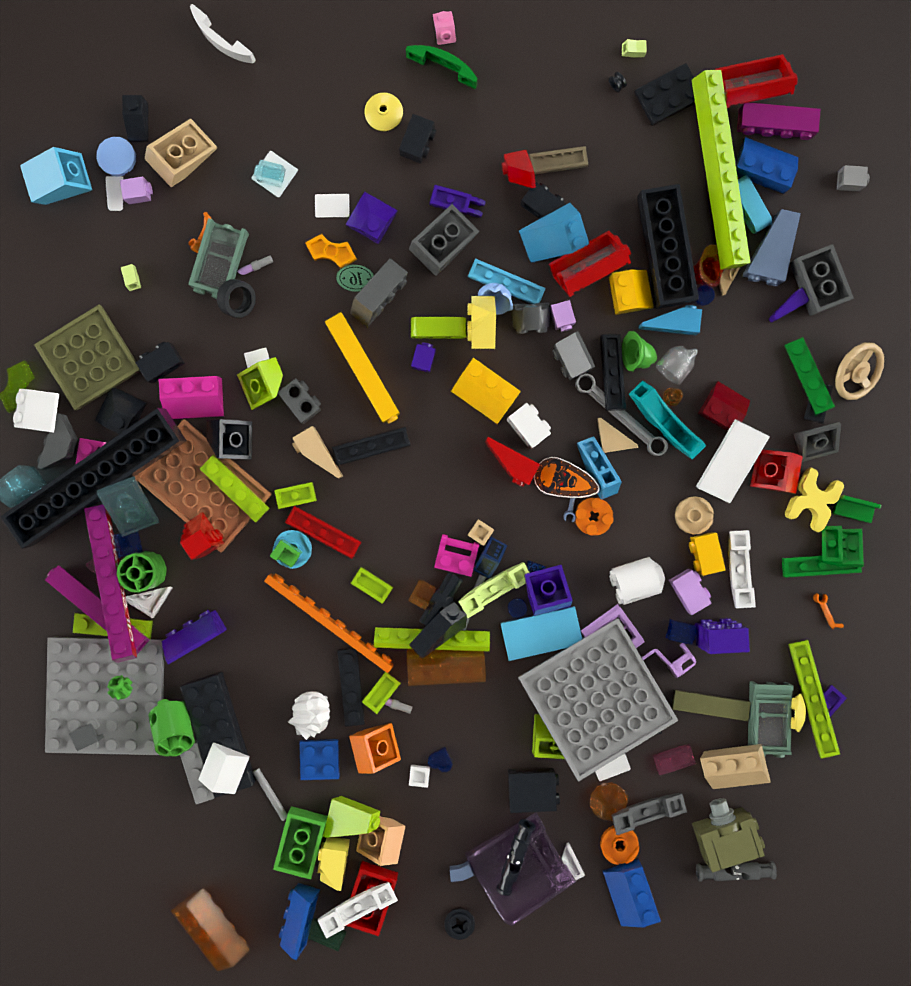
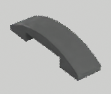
M676 793L648 799L628 806L614 813L612 819L616 835L635 830V826L665 816L671 818L686 813L687 810L683 794Z

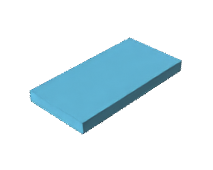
M575 606L500 623L509 661L568 648L582 639Z

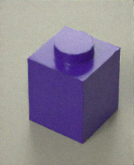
M422 342L421 345H416L411 364L412 369L427 373L431 372L436 349L432 348V344Z

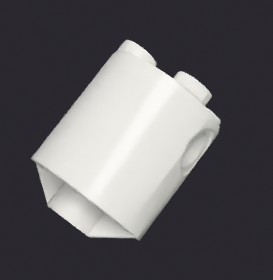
M650 557L612 568V571H609L611 584L617 588L616 598L619 604L623 603L625 605L662 593L665 576L661 566L650 559Z

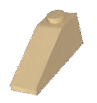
M312 426L293 437L294 443L292 445L297 453L301 452L302 455L337 478L343 477L315 427Z

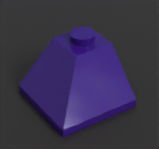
M364 191L346 226L379 244L398 210Z

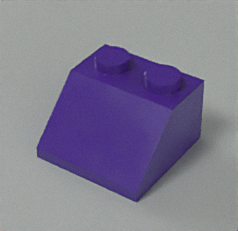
M562 565L524 574L528 598L534 616L571 607L573 600Z

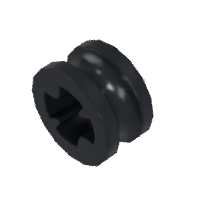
M615 72L614 77L610 76L608 79L611 87L616 92H620L621 87L625 88L627 86L625 78L619 72Z

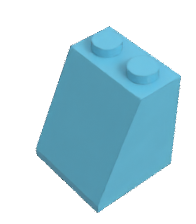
M52 147L20 165L29 197L33 203L46 205L92 190L81 153Z

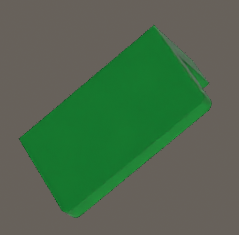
M840 495L839 500L834 503L832 514L872 523L875 508L881 509L882 505Z

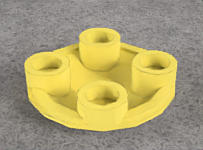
M799 693L798 696L792 698L791 703L792 709L795 710V716L791 718V729H796L797 732H800L806 718L805 702L802 694Z

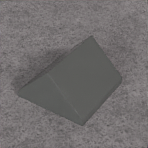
M840 422L793 434L798 453L803 456L802 462L839 452Z

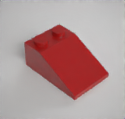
M488 437L485 443L507 474L513 478L512 482L521 487L524 484L530 485L540 464Z

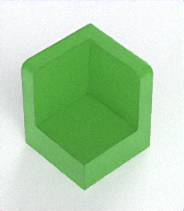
M282 539L270 557L282 561L289 567H293L302 551Z

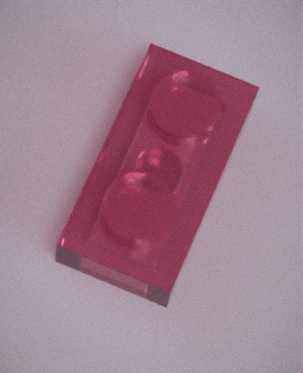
M689 744L653 755L659 775L696 764Z

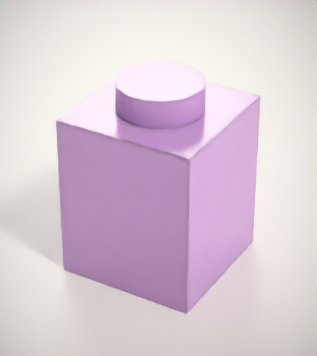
M143 176L120 180L122 196L125 202L135 204L151 201L150 194H153L152 186Z
M570 300L550 306L555 330L561 329V332L572 329L576 321Z

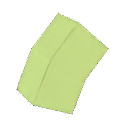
M627 39L622 43V56L645 57L647 52L646 40Z
M133 264L120 267L127 289L133 291L141 288L136 267Z

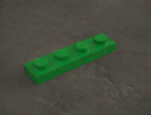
M802 337L786 344L784 347L815 415L835 408L804 338Z
M822 555L782 558L783 577L862 573L861 567L822 563Z

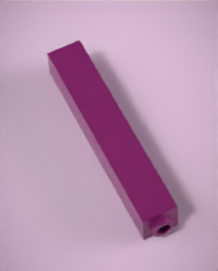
M58 565L51 569L45 581L106 630L101 599L61 566ZM131 624L136 653L138 654L150 639Z

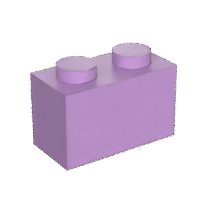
M687 569L671 578L669 582L687 613L693 615L712 604L709 599L711 595L706 588H702L699 574L696 571L693 572V570Z

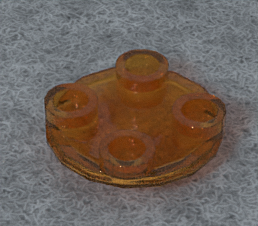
M610 782L603 783L592 792L590 807L593 813L600 819L613 821L612 815L626 808L628 796L619 785Z

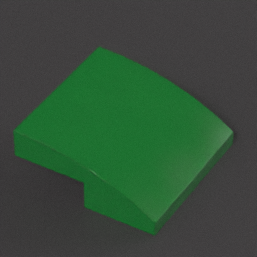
M825 526L822 530V563L847 567H864L862 529H842V526Z

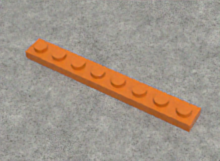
M275 573V575L269 574L264 582L385 672L389 673L394 665L391 663L392 659L384 653L382 655L379 654L373 644L369 642L367 644L360 640L362 637L358 633L348 631L342 621L332 619L330 617L331 614L324 608H317L311 598L301 596L299 594L300 591L293 585L289 587L285 584L284 578Z

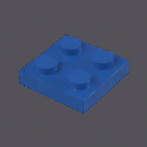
M339 739L300 740L301 780L340 778Z

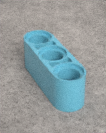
M745 175L738 179L743 217L749 230L755 234L771 225L772 217L752 181Z

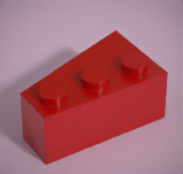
M203 512L184 524L185 529L182 531L184 534L181 536L180 544L191 560L205 557L224 544L222 533L218 529H214Z

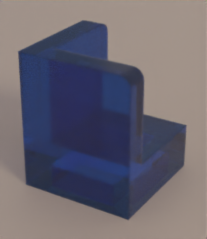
M137 530L114 535L118 557L143 552Z

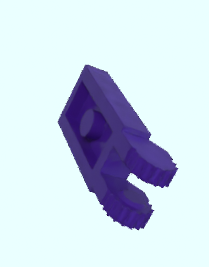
M434 185L430 200L431 206L447 209L453 204L464 215L482 217L483 213L481 211L468 207L470 203L485 206L486 201L473 197L468 193Z

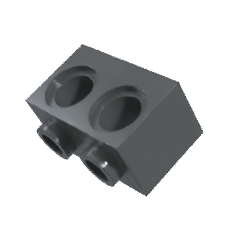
M295 378L282 388L278 394L298 420L305 424L321 411L319 407L321 403L315 395L310 396L307 392L309 387L303 380L299 382ZM299 388V396L293 398L291 396L292 389ZM305 403H311L312 409L308 413H304L302 409Z

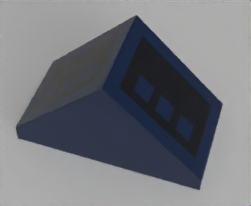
M490 536L473 570L490 579L508 545Z

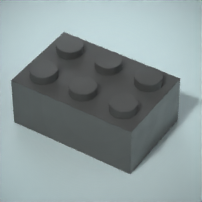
M833 244L798 257L789 263L799 289L803 288L809 298V302L805 303L810 316L854 299Z

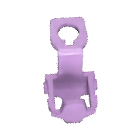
M681 643L680 647L685 654L672 663L658 649H653L642 657L644 660L655 653L667 665V668L675 678L680 677L696 664L695 657L684 643ZM690 659L693 664L683 670L682 664Z

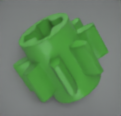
M122 675L115 676L108 683L109 691L107 693L117 700L125 699L132 692L133 688L130 686L132 681L128 677L124 678Z

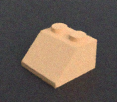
M379 816L380 824L376 830L367 834H359L356 851L380 866L397 864L405 825L394 819Z

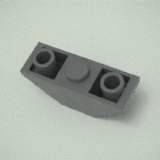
M56 414L54 432H49L45 436V446L43 452L38 456L37 462L39 464L37 468L50 469L73 457L78 438L67 415Z

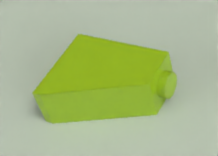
M343 796L333 798L323 837L330 838L370 833L376 830L380 824V811Z

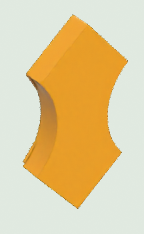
M322 234L305 242L314 261L329 259L335 262L341 269L357 260L348 242L332 243Z

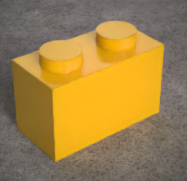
M710 532L690 537L689 548L691 553H694L695 561H693V565L698 574L704 576L725 571L717 533Z

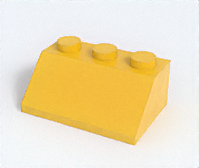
M475 358L471 360L451 390L452 393L496 424L500 422L521 392Z

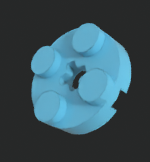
M285 531L274 542L273 550L279 541L284 539L302 551L293 567H289L282 561L276 560L282 566L292 569L304 565L311 557V542L301 531Z

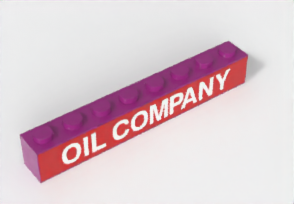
M104 504L85 508L84 511L112 660L120 663L136 659L137 653L125 590L117 578L119 559L109 509Z

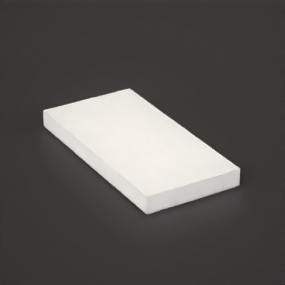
M735 419L696 487L731 503L768 441L769 436Z

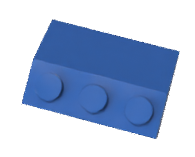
M745 137L735 161L737 176L742 178L746 175L752 182L784 194L793 184L798 170V157Z
M639 859L603 870L621 926L643 928L661 922Z
M298 883L289 893L288 900L291 902L284 913V919H286L285 926H282L279 933V938H281L280 947L294 960L298 959L307 945L320 889Z

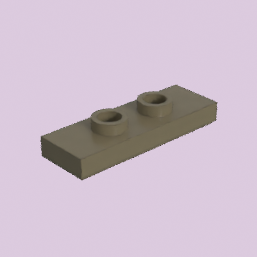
M586 146L529 154L535 174L588 167Z

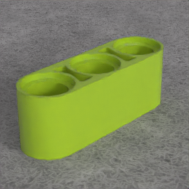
M412 317L411 338H466V318Z

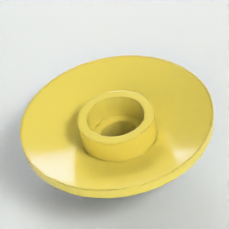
M378 93L372 96L366 103L365 117L372 128L378 131H389L397 127L401 122L403 116L402 105L394 95ZM386 107L387 110L385 112H381L380 108Z

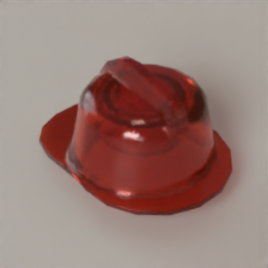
M716 245L707 246L700 260L694 264L696 285H709L711 287L719 285L724 270L720 269Z

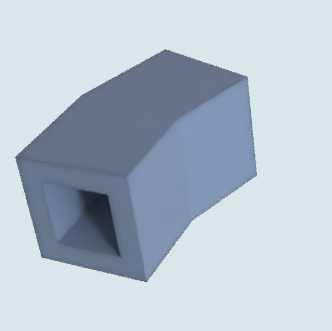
M469 861L460 865L450 866L451 882L463 881L474 876V871Z

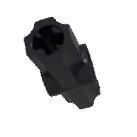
M449 571L441 586L434 592L428 607L419 621L427 626L439 612L448 607L453 601V596L463 582V579Z

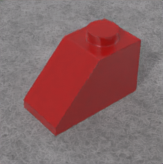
M527 150L504 154V162L501 163L503 174H507L509 182L529 188H536L535 173Z

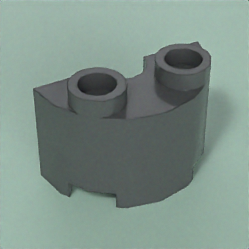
M550 302L513 304L512 327L517 329V333H528V330H536L539 333L547 332V327L550 326Z

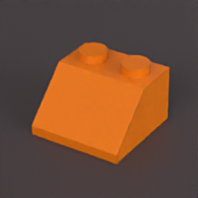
M392 723L364 729L349 736L358 773L373 774L401 760Z

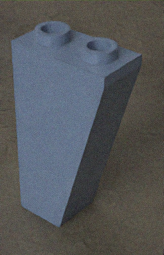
M782 209L775 215L772 224L769 226L750 263L743 272V277H747L752 282L765 281L769 286H778L785 282L801 213Z

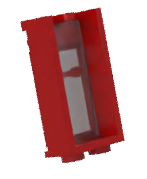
M783 54L715 69L722 72L727 108H730L733 104H743L788 93L792 95L794 94L795 85L798 83L797 74L793 72L790 62H787Z
M607 231L589 241L588 245L576 252L566 254L549 263L553 278L571 297L574 295L573 292L596 282L623 267L626 263L628 265L631 264L629 258L631 252L626 244L623 245L617 235L614 236L610 231Z

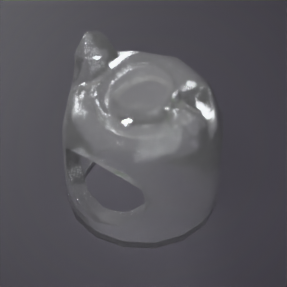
M684 346L672 347L656 364V368L669 381L680 385L695 365L694 358L698 350L695 348L687 350Z

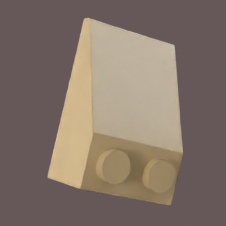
M189 119L149 144L146 148L145 160L170 187H173L206 160L217 149V146L192 119Z

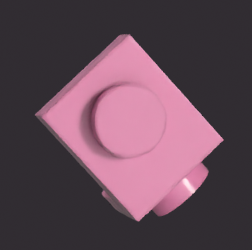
M442 11L433 14L437 44L456 42L452 11Z

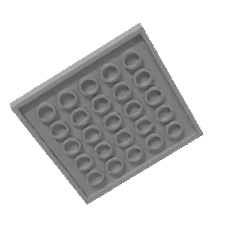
M618 618L518 677L577 781L582 780L678 721Z
M48 637L45 753L159 755L155 751L148 714L157 706V702L163 699L164 650L161 641L165 639H150L137 654L136 659L116 663L111 657L108 638ZM122 675L124 678L128 677L132 681L130 686L133 689L127 698L117 700L107 693L109 691L107 686L113 677ZM91 723L97 736L103 734L104 738L77 751L69 733Z

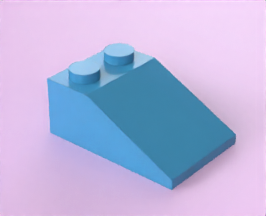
M571 203L519 230L530 262L571 254L589 244L581 215Z

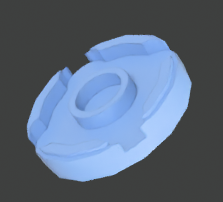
M110 137L99 145L96 159L99 166L107 174L123 176L134 168L136 153L133 146L127 140L121 137Z

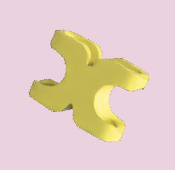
M809 467L804 471L798 483V490L802 496H794L790 499L785 516L789 519H795L803 509L807 508L812 513L810 524L812 530L820 532L825 528L831 517V510L827 504H834L839 500L844 484L839 480L832 481L825 491H821L816 485L818 471Z

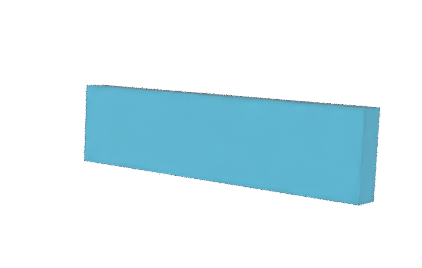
M478 259L474 260L468 278L485 285L489 283L503 284L510 291L511 296L530 304L540 303L546 289Z

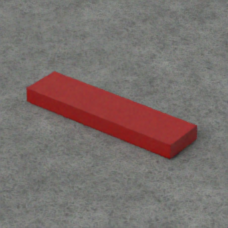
M296 506L293 507L285 521L286 524L353 559L361 544V541Z

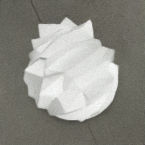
M310 691L301 694L295 699V704L292 707L293 718L288 723L295 726L297 735H302L307 740L310 736L315 738L316 733L325 730L328 725L327 721L330 718L327 696Z

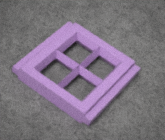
M618 604L581 630L583 636L586 637L619 617L624 624V629H627L633 636L631 641L635 648L645 642Z

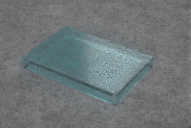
M135 476L97 490L98 497L122 537L159 523L157 515Z

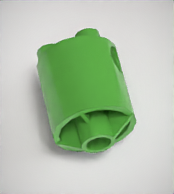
M144 551L127 555L122 559L117 567V578L124 589L139 593L155 588L163 583L167 568L160 554Z
M168 699L158 701L157 706L148 714L155 751L162 756H178L188 751L195 743L185 701H169Z

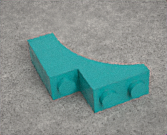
M642 380L629 393L647 421L661 431L669 444L691 459L706 447L705 443L670 410L652 386Z

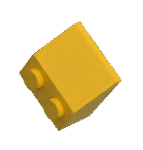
M626 270L610 275L609 282L615 315L654 308L647 270Z

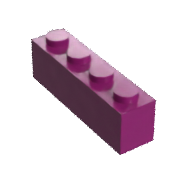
M743 103L738 111L737 132H743L744 135L757 133L762 134L764 137L780 135L781 138L800 137L801 140H809L819 132L821 109Z

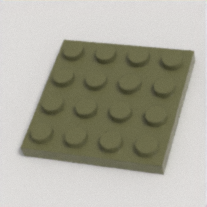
M100 304L34 344L74 410L81 409L140 372L135 363V358Z

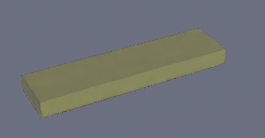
M674 690L671 709L748 721L751 702Z

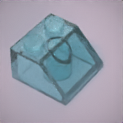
M18 465L0 479V501L9 508H13L47 485V483L34 466Z

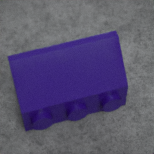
M207 610L198 615L199 620L195 622L190 620L183 624L182 627L184 629L178 632L174 629L165 635L167 638L161 642L167 664L172 663L227 630L216 610L211 613Z

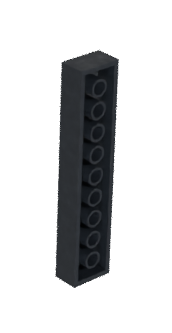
M157 408L0 517L22 549L32 547L84 512L85 508L91 507L187 440L165 408Z

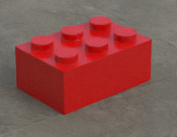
M362 861L350 898L387 882L390 883L394 891L398 872ZM389 906L381 910L378 908L346 926L379 936Z

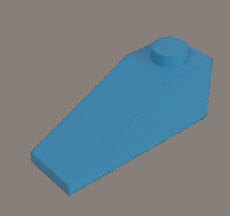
M685 305V308L683 307L642 322L639 325V329L697 335L700 333L702 309H696L697 306Z
M593 436L578 442L577 447L587 473L595 479L600 487V491L597 493L602 500L617 494L622 481L595 437Z

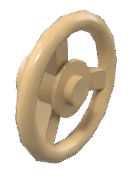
M862 343L855 346L845 355L835 377V387L842 398L857 400L874 388L884 368V354L875 343ZM874 352L876 367L872 377L868 380L870 364L867 361ZM851 378L853 382L860 384L863 388L854 393H849L843 385L844 382Z

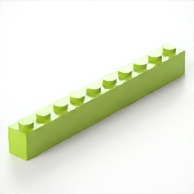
M704 70L692 79L720 269H734L749 264L750 256L721 70Z

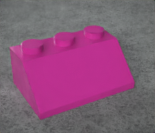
M206 376L159 379V394L162 408L167 410L172 419L224 416L222 378Z

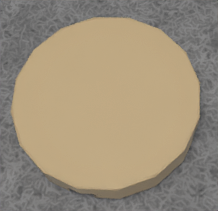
M696 496L687 497L676 507V523L686 533L701 534L712 525L714 511L710 503L704 498Z

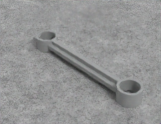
M587 373L580 375L575 382L576 389L580 393H588L605 408L604 392L596 386L595 378ZM583 377H587L592 381V387L587 391L582 390L579 386V380ZM625 410L609 411L647 445V450L651 455L660 456L667 451L668 443L663 437L652 435ZM653 440L663 442V451L660 453L652 451L651 443Z

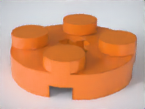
M587 498L581 501L576 508L575 523L582 532L588 535H601L613 523L612 508L606 501L600 498ZM592 511L599 514L596 522L589 520L590 512Z
M613 825L606 829L601 837L600 847L603 855L613 864L630 863L638 855L639 842L633 830L616 835ZM622 840L624 847L615 848L616 842Z

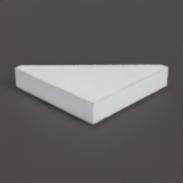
M169 586L126 596V601L146 615L154 618L173 587Z
M569 842L565 845L552 884L553 891L585 876Z

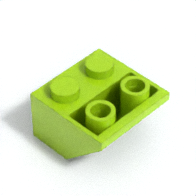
M535 714L532 745L534 757L565 759L539 714Z

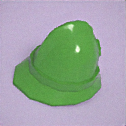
M628 331L623 339L622 360L628 371L633 372L637 368H649L650 365L656 362L657 354L653 346L643 338H640L635 331Z

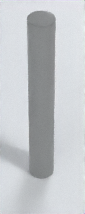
M259 768L253 771L254 776L279 817L284 821L287 819L286 811Z

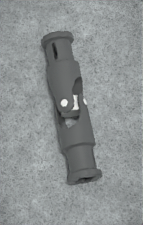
M773 861L766 864L744 862L728 867L731 868L730 874L725 869L712 873L708 865L696 864L698 882H702L705 879L733 881L740 879L760 880V878L776 879L777 877L776 865Z

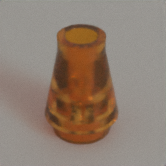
M670 387L664 392L663 399L667 405L676 406L681 402L683 392L678 388Z

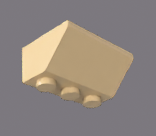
M761 744L704 751L700 758L704 776L712 789L771 782Z

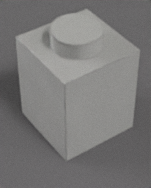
M843 166L838 170L837 190L861 191L869 183L868 167Z

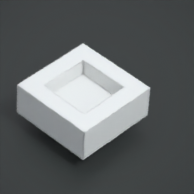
M411 765L409 786L428 788L430 766Z

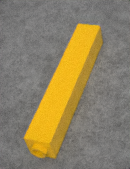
M342 312L326 320L327 327L382 422L390 424L398 419L397 415L400 413Z

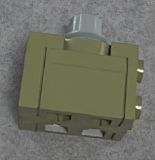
M725 798L715 799L709 803L712 811L709 814L710 819L706 818L692 823L703 860L712 873L765 856L763 848H765L764 841L757 833V830H759L757 820L752 818L751 813L747 812L743 807L734 810L729 808Z

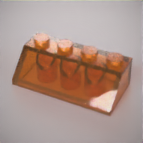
M407 649L408 686L486 682L484 651L434 650L421 659L413 649Z
M200 889L194 892L171 910L217 971L233 967L249 951L245 939L236 933L234 925L226 920L223 916V911L212 902L211 895L207 891Z

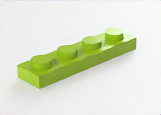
M212 455L200 468L254 522H257L270 509L215 455Z
M75 613L73 633L108 636L107 631L88 615ZM130 618L131 624L151 639L153 621Z

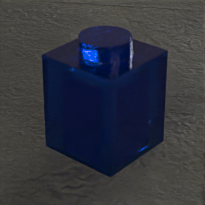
M670 619L666 638L692 645L698 634L696 626Z

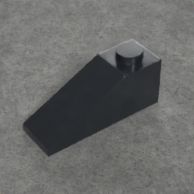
M453 602L439 612L409 646L421 659L466 628L467 614Z

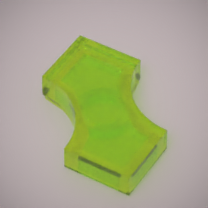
M22 361L7 369L8 384L4 391L0 393V399L7 412L17 409L16 395L19 389H26L27 385L35 379L27 361Z

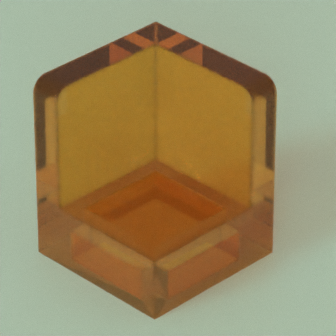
M419 579L408 601L426 609L436 587Z

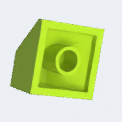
M276 357L259 361L237 374L251 410L277 396L283 374Z

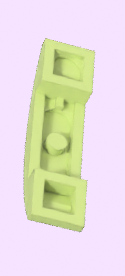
M525 563L517 564L493 576L463 596L458 602L467 614V618L483 610V606L511 589H517L526 584L524 574L529 573Z

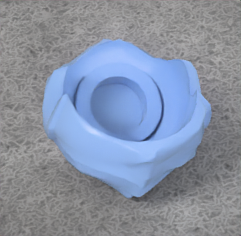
M489 283L479 290L478 296H495L496 315L513 310L510 291L503 284Z

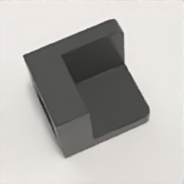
M91 723L69 733L77 751L104 738L103 734L97 736Z

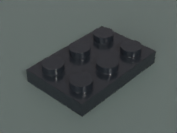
M687 63L635 90L634 93L652 126L695 104L692 86L694 76Z

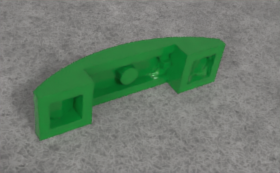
M407 46L406 58L422 65L425 64L426 59H429L457 72L459 82L476 89V75L456 56L431 46Z

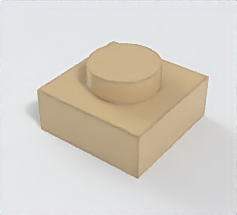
M478 519L468 536L484 546L494 529Z

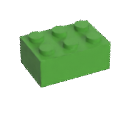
M291 806L273 870L311 879L328 816Z

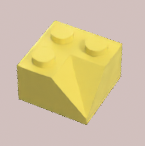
M471 296V303H468V315H471V321H467L468 341H471L472 349H495V296Z
M330 837L326 838L325 842H322L321 849H319L317 873L321 874V882L335 890L341 891L345 878L350 839Z

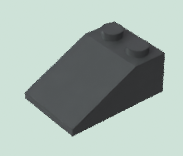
M451 204L412 240L409 250L437 276L479 231Z

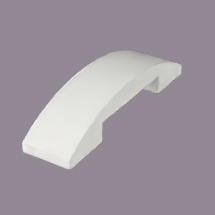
M191 4L190 9L199 28L217 49L242 62L254 63L256 61L253 53L239 41H236L231 46L210 29L211 22L208 16Z
M749 530L729 531V572L735 608L756 607L754 588H752Z
M383 883L339 904L321 916L318 922L325 937L328 938L343 930L344 926L378 908L381 910L398 901L390 883Z

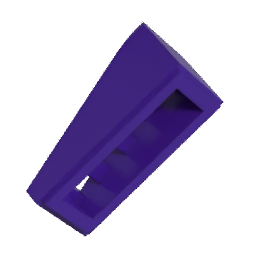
M803 288L795 291L770 316L769 321L774 322L809 302V298Z

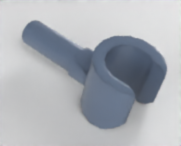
M570 498L568 511L563 515L565 521L568 514H572V522L575 521V514L573 512L575 498Z

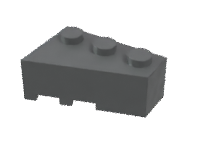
M389 258L354 297L350 314L368 328L375 318L381 314L386 304L394 299L397 290H402L406 285L408 272Z

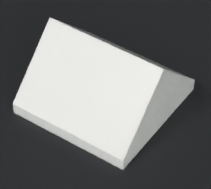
M213 742L198 780L211 792L235 794L250 756Z

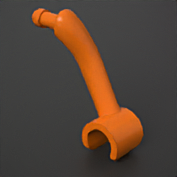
M207 212L203 213L204 226L198 239L193 238L189 241L191 250L196 253L199 251L208 218L211 219Z
M814 594L813 599L816 603L820 604L829 626L832 629L835 627L843 628L844 624H835L826 604L828 596L823 594L822 600L819 601V594Z

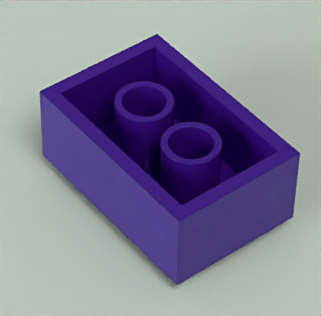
M720 618V622L712 621V619H701V623H695L696 646L707 653L750 652L749 629L743 626L742 623H737L736 620H731V618Z

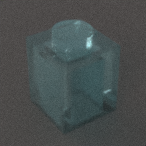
M260 160L259 165L255 167L254 176H256V180L259 183L282 188L286 169L283 165Z

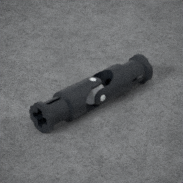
M521 819L518 823V832L513 837L510 852L501 871L500 883L496 886L497 892L503 896H510L513 893L512 887L518 879L524 857L529 848L531 833L536 828L533 822L526 819Z

